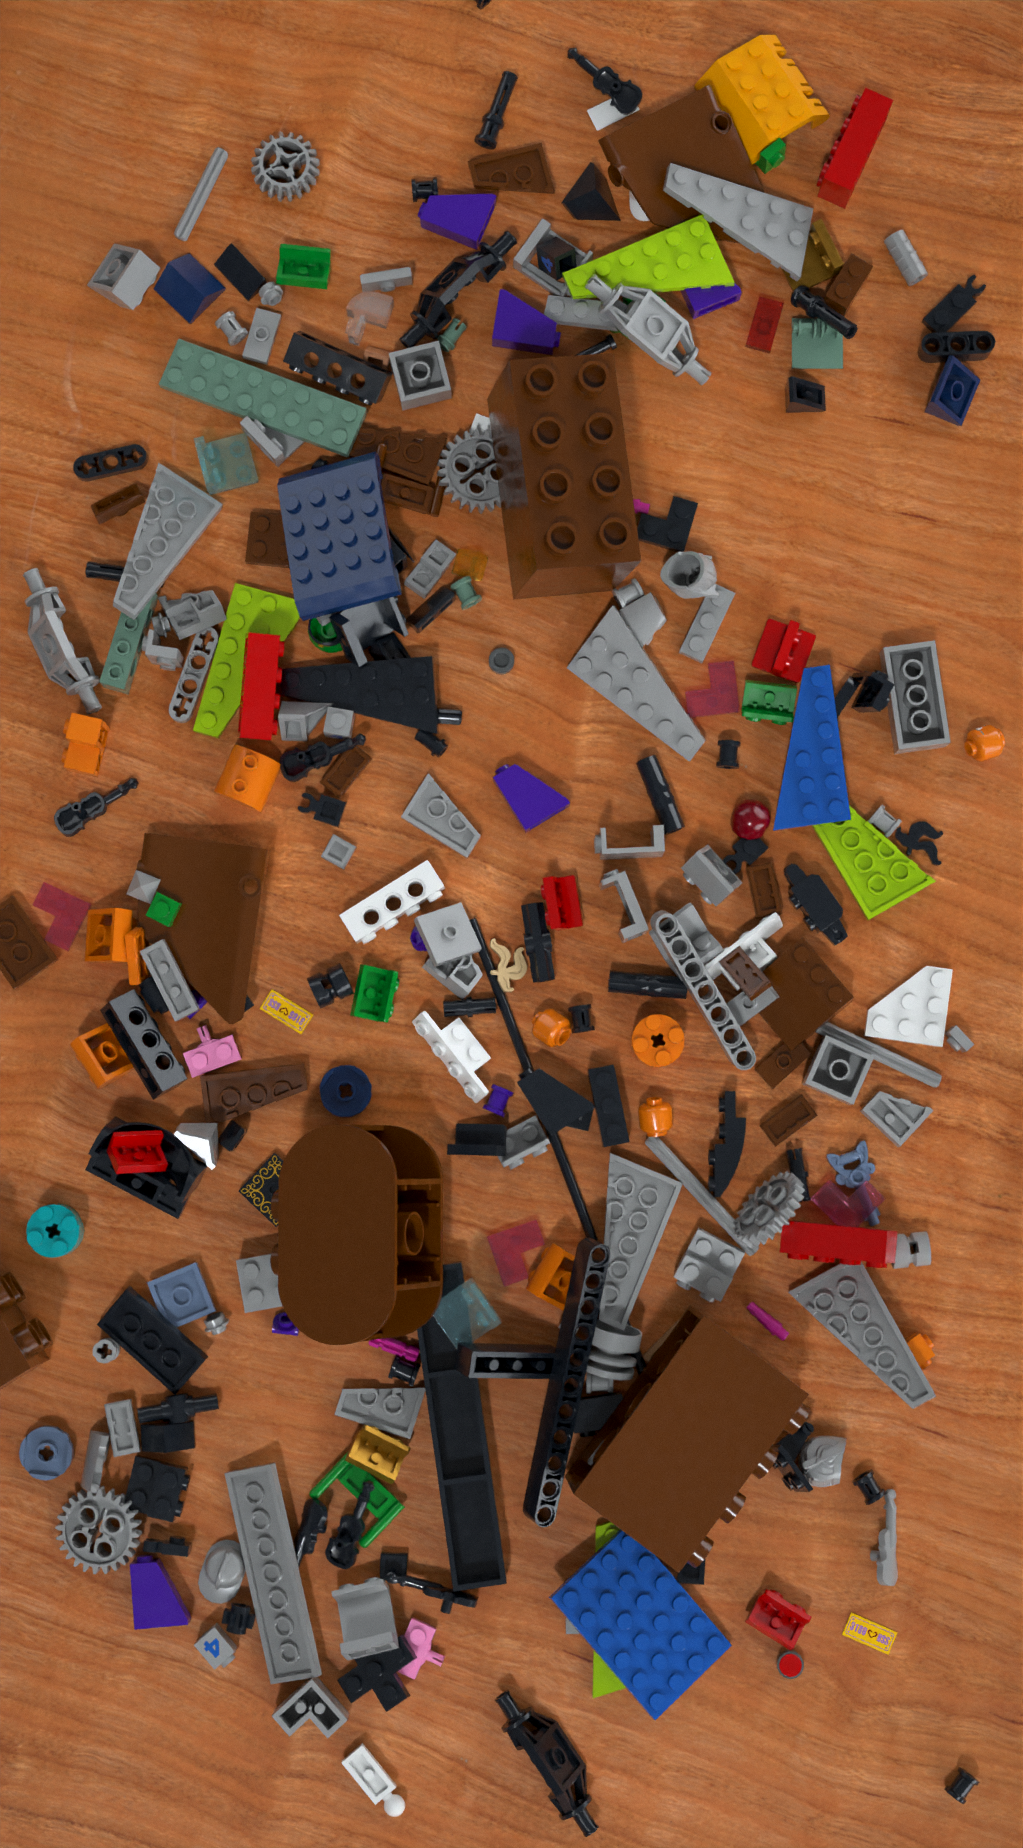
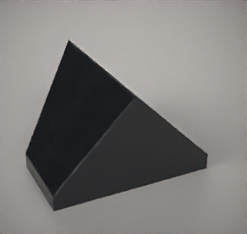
M590 162L561 203L576 220L621 221L606 178L596 165Z

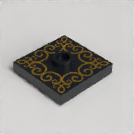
M276 1153L239 1190L275 1227L278 1226V1222L274 1220L271 1213V1199L274 1192L279 1189V1174L284 1162Z

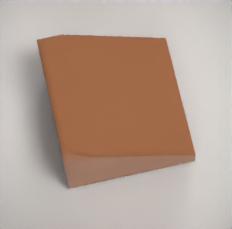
M368 346L365 349L363 359L388 370L390 364L389 353L391 352Z

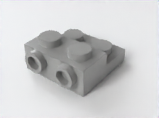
M698 1227L674 1272V1278L678 1279L676 1284L686 1290H690L693 1287L701 1291L700 1296L713 1303L715 1299L721 1302L733 1279L734 1273L745 1255V1251Z

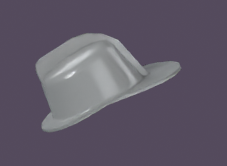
M232 1540L219 1541L210 1548L199 1574L198 1585L202 1595L212 1603L221 1604L228 1602L236 1596L240 1589L246 1569L239 1543Z

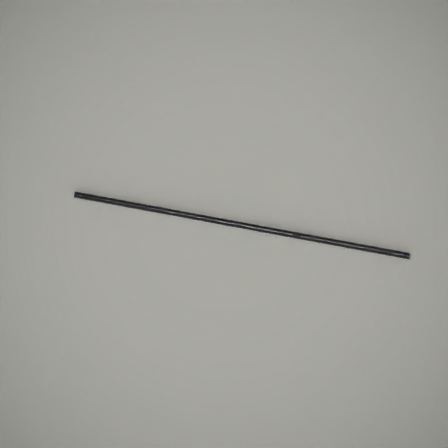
M476 918L469 921L482 947L478 952L524 1072L531 1067L533 1068L505 992H503L497 981V975L490 974L491 970L496 969ZM546 1130L586 1238H592L599 1242L558 1132L550 1136ZM628 1319L626 1325L631 1326L630 1321ZM640 1348L639 1352L630 1353L636 1359L635 1367L638 1375L646 1366Z

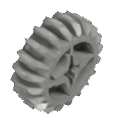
M280 131L279 138L277 139L270 134V142L267 143L262 140L261 146L263 149L255 148V155L257 157H252L251 159L254 165L251 171L253 175H256L254 178L255 184H260V191L262 193L268 191V197L270 198L277 194L278 201L280 202L284 196H287L288 201L291 202L293 199L292 195L295 194L301 199V191L309 193L311 191L309 185H316L317 183L315 177L320 174L319 169L316 168L320 165L319 159L315 158L317 151L316 149H311L312 146L309 141L303 143V136L299 135L294 139L291 131L288 137H284L283 132ZM284 151H293V152H296V153H294V154H287V153H285ZM275 154V162L270 164V168L265 170L268 160ZM286 164L289 168L285 169L282 165ZM306 164L303 174L296 179L295 173L301 169L302 165ZM284 179L288 183L276 182V180Z

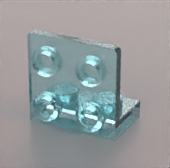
M245 433L206 443L204 436L194 438L209 495L259 482L249 441Z
M472 1277L441 1298L439 1306L433 1315L456 1349L458 1343H472L502 1323L501 1318Z

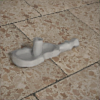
M887 1489L884 1495L886 1501L884 1505L886 1510V1528L879 1532V1550H872L870 1559L871 1561H877L878 1583L882 1586H894L898 1579L896 1560L897 1507L894 1502L896 1492L894 1489Z

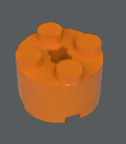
M662 1014L650 1015L642 1019L635 1026L631 1034V1048L637 1060L642 1064L652 1068L665 1067L673 1063L681 1055L684 1048V1033L680 1025L671 1017ZM661 1035V1041L664 1045H659L656 1048L653 1047L654 1042L651 1040V1036Z

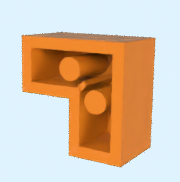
M71 713L70 719H66L63 733L66 734L65 738L70 743L69 747L63 750L61 762L64 763V768L67 771L98 778L110 727L102 719Z

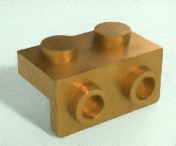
M363 1425L355 1434L345 1461L392 1484L396 1480L403 1459L409 1454L411 1448L404 1445L401 1440L381 1433L374 1426Z

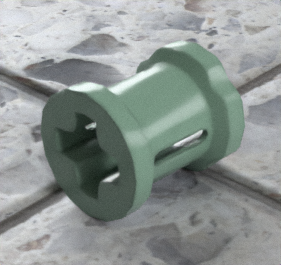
M470 576L456 581L450 587L459 597L462 603V610L471 608L482 600L481 595H477L473 588Z

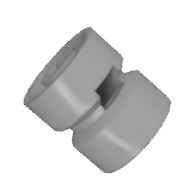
M927 1231L913 1232L909 1237L905 1234H897L895 1263H891L893 1269L908 1268L910 1263H913L916 1267L931 1265V1247ZM910 1246H913L914 1254H911Z

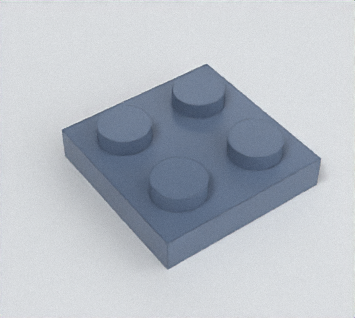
M197 1262L147 1282L158 1311L176 1328L217 1311Z

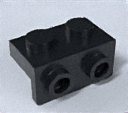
M874 670V672L853 673L852 678L863 686L851 708L859 713L880 712L889 703V694L895 684L888 681V676L878 670Z

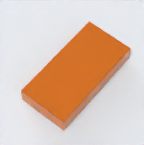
M134 927L125 935L129 984L139 985L148 977V967L140 953L141 950L146 948L143 927Z

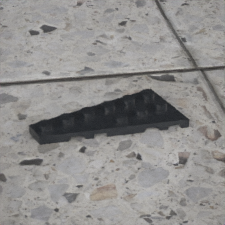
M433 656L368 661L360 667L354 663L282 669L281 695L313 703H334L331 706L333 708L351 710L355 714L439 734Z

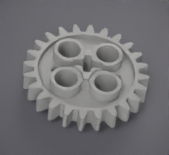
M475 429L472 437L465 431L463 440L456 435L454 438L455 444L452 442L447 443L446 447L449 451L442 450L441 456L444 459H440L437 463L439 467L443 468L438 470L437 476L444 477L440 480L439 486H447L443 494L453 495L451 503L459 500V509H462L465 504L469 505V513L473 511L474 507H478L479 513L482 514L485 506L492 512L494 510V503L501 508L498 480L493 479L490 472L496 471V463L486 467L483 474L479 472L464 484L460 483V480L470 477L475 469L481 470L490 461L495 459L493 441L489 438L488 430L485 431L483 436H480L478 430ZM476 451H485L488 455V458H479L476 454ZM455 464H464L467 468V471H458L455 467ZM469 485H478L481 488V493H473Z
M786 1171L784 1174L779 1172L777 1177L772 1175L769 1182L764 1180L760 1188L757 1186L756 1192L748 1195V1202L742 1203L744 1208L737 1212L739 1217L734 1220L736 1225L733 1227L736 1239L744 1246L751 1248L753 1245L758 1247L760 1242L764 1245L768 1238L774 1239L775 1233H781L782 1226L789 1225L788 1219L796 1215L794 1210L801 1206L798 1202L804 1198L802 1193L805 1191L801 1180L793 1173Z
M101 1486L97 1493L89 1491L86 1493L82 1489L77 1493L78 1497L73 1495L68 1499L70 1504L66 1503L62 1506L65 1513H60L57 1516L62 1523L55 1526V1529L62 1531V1533L56 1537V1540H64V1544L59 1549H68L69 1553L66 1556V1560L74 1557V1567L83 1563V1572H86L90 1566L93 1569V1574H97L100 1568H102L104 1574H107L111 1567L116 1571L120 1568V1563L125 1565L129 1561L128 1557L135 1555L136 1551L133 1548H137L141 1543L135 1538L139 1537L142 1531L135 1527L139 1526L142 1521L134 1520L133 1518L138 1513V1510L130 1511L129 1507L132 1501L122 1502L124 1498L123 1493L115 1497L114 1488L107 1494L105 1493L104 1486ZM86 1508H90L95 1512V1518L87 1515ZM104 1508H106V1509H107V1514H106V1517H105V1518L103 1519V1521H102L103 1514H104ZM111 1517L118 1519L120 1523L119 1528L112 1525ZM102 1521V1524L99 1529V1532H101L102 1534L99 1537H97L95 1541L94 1552H92L91 1546L98 1534V1528L96 1526ZM78 1533H83L87 1537V1543L80 1541ZM107 1542L110 1544L112 1552H107L103 1548L102 1543Z

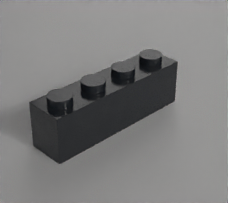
M458 1343L454 1369L468 1378L550 1379L556 1347L536 1344Z

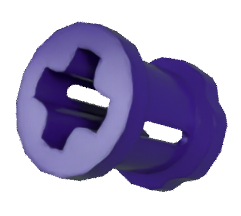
M492 1084L491 1088L493 1091L488 1103L484 1104L483 1109L504 1117L507 1101L514 1093Z

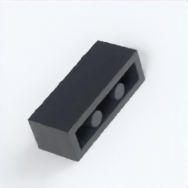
M614 1064L588 1069L587 1073L602 1147L628 1143L629 1137Z

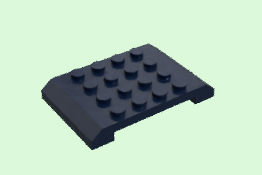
M376 451L279 478L277 488L294 601L299 616L303 621L402 595L398 571L394 565L380 480L383 477L379 455Z

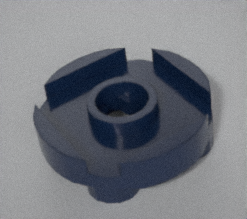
M340 1065L330 1069L324 1075L320 1083V1097L324 1107L330 1113L340 1117H352L364 1111L370 1103L372 1085L368 1076L361 1069L352 1065ZM350 1084L352 1086L350 1090L353 1094L351 1097L346 1096L343 1099L340 1096L341 1091L339 1087Z

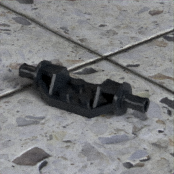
M505 231L492 246L481 242L479 244L480 251L456 257L420 293L417 311L410 313L415 324L399 338L400 342L406 348H411L425 335L436 340L438 338L437 333L452 320L445 305L455 301L459 295L458 292L464 286L470 285L476 278L480 282L489 283L499 270L504 271L506 264L502 257L517 244L515 237L508 231Z
M510 1691L503 1692L495 1699V1702L508 1719L501 1727L502 1731L508 1733L517 1751L524 1749L529 1755L530 1760L544 1778L547 1786L552 1790L548 1798L560 1812V1819L566 1820L573 1817L583 1832L584 1837L591 1835L599 1826L586 1809L592 1797L590 1794H587L585 1763L556 1720L534 1712L532 1707L521 1710L511 1696ZM527 1721L537 1727V1729L530 1732L521 1723ZM573 1784H574L575 1795H576V1800H575V1801H574V1798H573V1795H572V1792H571V1789H570V1787H571Z

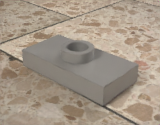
M409 267L360 275L362 292L374 290L389 292L394 290L395 287L413 285L411 268Z
M256 308L242 355L244 359L268 365L282 318L281 314Z
M771 986L751 1001L742 991L729 1001L727 1006L738 1025L742 1026L778 999L779 995Z
M132 1399L104 1404L113 1456L117 1457L140 1452L141 1448Z

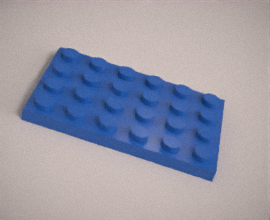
M621 1529L549 1596L557 1608L653 1720H656L732 1646L656 1555Z

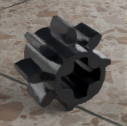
M231 1603L230 1609L225 1608L221 1623L227 1624V1632L244 1635L247 1628L252 1629L255 1614L250 1613L251 1606L242 1603Z

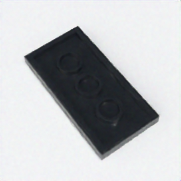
M131 1286L123 1292L97 1324L174 1395L179 1392L209 1357Z

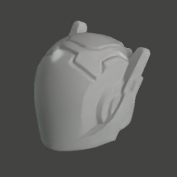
M693 551L677 552L662 567L660 573L662 581L679 597L685 599L699 597L716 599L720 596L715 591L717 573L712 556Z
M817 1436L805 1441L798 1455V1466L811 1486L827 1487L840 1483L841 1464L847 1438Z

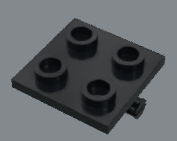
M804 1422L793 1435L788 1434L771 1446V1448L778 1452V1457L772 1467L780 1470L783 1475L781 1479L790 1491L810 1492L813 1490L810 1483L794 1463L808 1436L814 1431L813 1425L808 1422Z

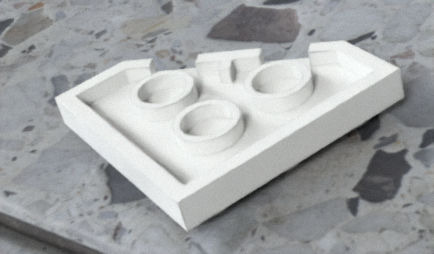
M925 966L867 1010L864 1036L943 1047L953 969Z

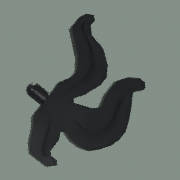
M927 822L912 824L909 829V835L902 833L901 827L896 829L895 838L902 846L907 847L906 854L908 856L911 855L912 849L916 851L924 850L928 854L931 864L938 866L942 863L937 858L938 851L933 842L923 841L918 843V840L923 835L934 840L938 839L943 835V831L937 832Z

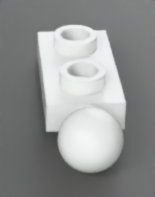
M362 1743L346 1756L341 1763L375 1805L383 1799L384 1810L389 1816L397 1817L401 1815L405 1809V1801L400 1795L391 1793L396 1788L395 1782Z

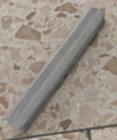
M215 148L174 231L175 237L181 241H187L228 158L227 151L224 149Z

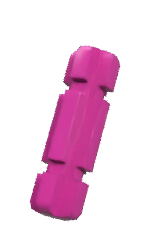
M394 1338L368 1341L370 1346L375 1348L381 1347L383 1351L399 1357L403 1355L405 1359L413 1362L417 1360L420 1352L418 1347L407 1346L406 1343Z

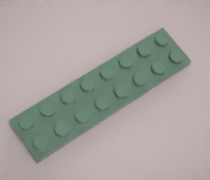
M178 339L159 382L160 388L243 419L246 416L252 421L257 419L264 427L347 458L367 414V409L181 339Z

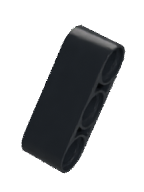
M988 331L930 333L922 339L917 353L918 357L925 363L946 362L949 355H953L960 362L982 361L988 358L996 341L992 333ZM976 342L985 343L988 349H979ZM932 344L936 347L937 351L929 352L926 350L925 345ZM950 344H960L962 351L953 350Z

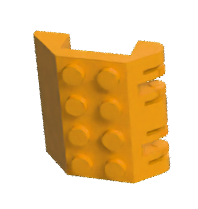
M759 35L719 58L694 85L696 91L711 85L722 111H726L731 116L752 164L759 161L760 153L778 138L782 139L811 122V129H814L826 122L830 117L825 107L821 106L822 103L818 98L808 99L812 96L813 89L811 86H808V82L798 67L794 66V61L792 59H781L786 55L787 51L776 35Z

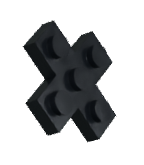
M404 1635L398 1637L399 1648L354 1659L358 1666L337 1680L351 1703L373 1689L383 1708L388 1712L410 1697L397 1672L417 1659V1656Z

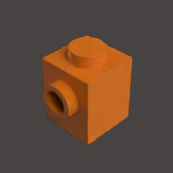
M914 1332L905 1339L921 1370L928 1367L932 1363L931 1358L935 1356L931 1350L935 1346L926 1334L921 1336L920 1333Z

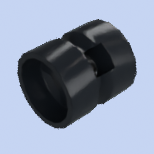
M340 963L328 968L324 975L319 972L307 978L320 1009L333 1004L336 997L344 999L354 994ZM331 984L332 988L325 989V987Z

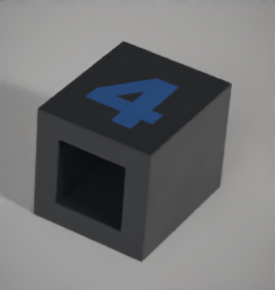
M554 237L536 246L538 268L555 280L563 278L562 274L577 267L575 248L560 238Z

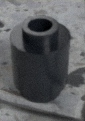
M152 976L139 984L141 988L140 993L153 1013L159 1011L162 1015L169 1011Z

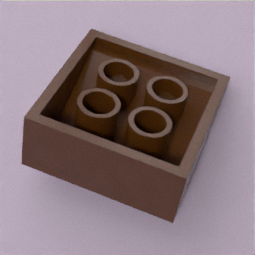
M801 938L762 972L771 982L779 998L760 1011L759 1014L792 1052L846 1008L854 997L805 939Z

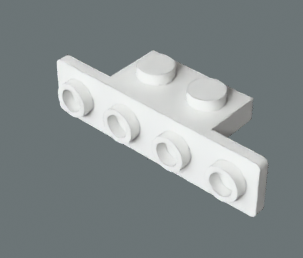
M775 912L771 916L764 917L754 929L743 933L738 941L730 947L724 948V951L717 955L716 958L706 963L704 966L712 980L722 973L737 991L740 989L719 963L720 960L739 946L762 972L770 966L778 957L766 944L765 940L783 927L780 916Z
M426 1011L420 1013L412 1021L417 1033L428 1042L433 1053L443 1061L451 1076L456 1078L464 1088L466 1095L472 1098L475 1103H478L489 1091L474 1071L488 1062L491 1057L460 1018H457L440 1030Z

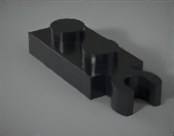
M972 275L967 280L965 288L958 284L923 318L922 323L932 333L948 332L976 304L977 301L973 297L980 296L985 290L986 285L983 284L979 289L973 288L972 283L975 281L976 276Z

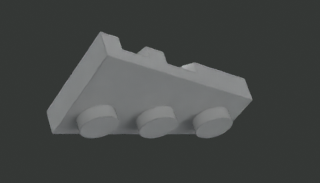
M425 1388L342 1389L334 1415L363 1425L374 1426L379 1430L410 1439L425 1394Z

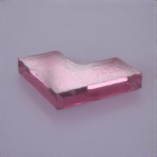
M734 661L708 663L710 689L685 691L687 714L691 718L739 713Z
M43 882L33 906L55 916L44 940L69 951L92 905Z
M829 1179L811 1197V1200L836 1225L858 1227L886 1199L868 1180L848 1198Z
M535 1219L487 1236L504 1287L528 1279L520 1253L545 1245L537 1220Z

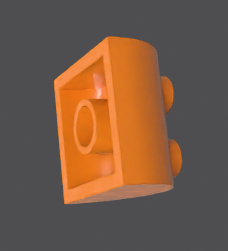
M234 745L214 793L262 813L281 770V764L256 751Z
M122 908L88 910L85 962L127 964L125 935L136 927V920L132 918V910Z
M108 1023L78 1036L70 1043L76 1058L81 1062L97 1089L108 1086L135 1069Z
M552 1243L550 1247H547L542 1252V1261L537 1269L529 1274L528 1284L525 1289L564 1311L575 1255Z

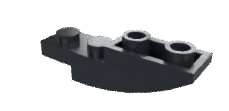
M724 1091L723 1097H718V1112H723V1123L718 1124V1137L723 1139V1144H713V1149H708V1165H713V1176H708V1191H713V1197H721L735 1174L743 1150L746 1118H736L735 1091Z

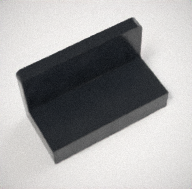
M458 1123L456 1124L455 1144H447V1155L506 1156L507 1127L503 1124Z

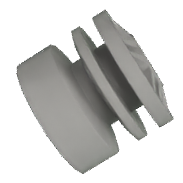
M597 1319L592 1341L594 1346H591L586 1372L606 1379H633L634 1369L632 1367L636 1366V1359L627 1353L639 1352L642 1332L629 1325H626L624 1331Z

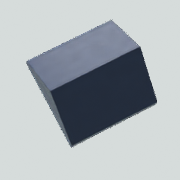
M190 253L168 262L154 287V291L190 325L226 290Z
M949 355L924 412L957 426H962L980 379L957 358Z

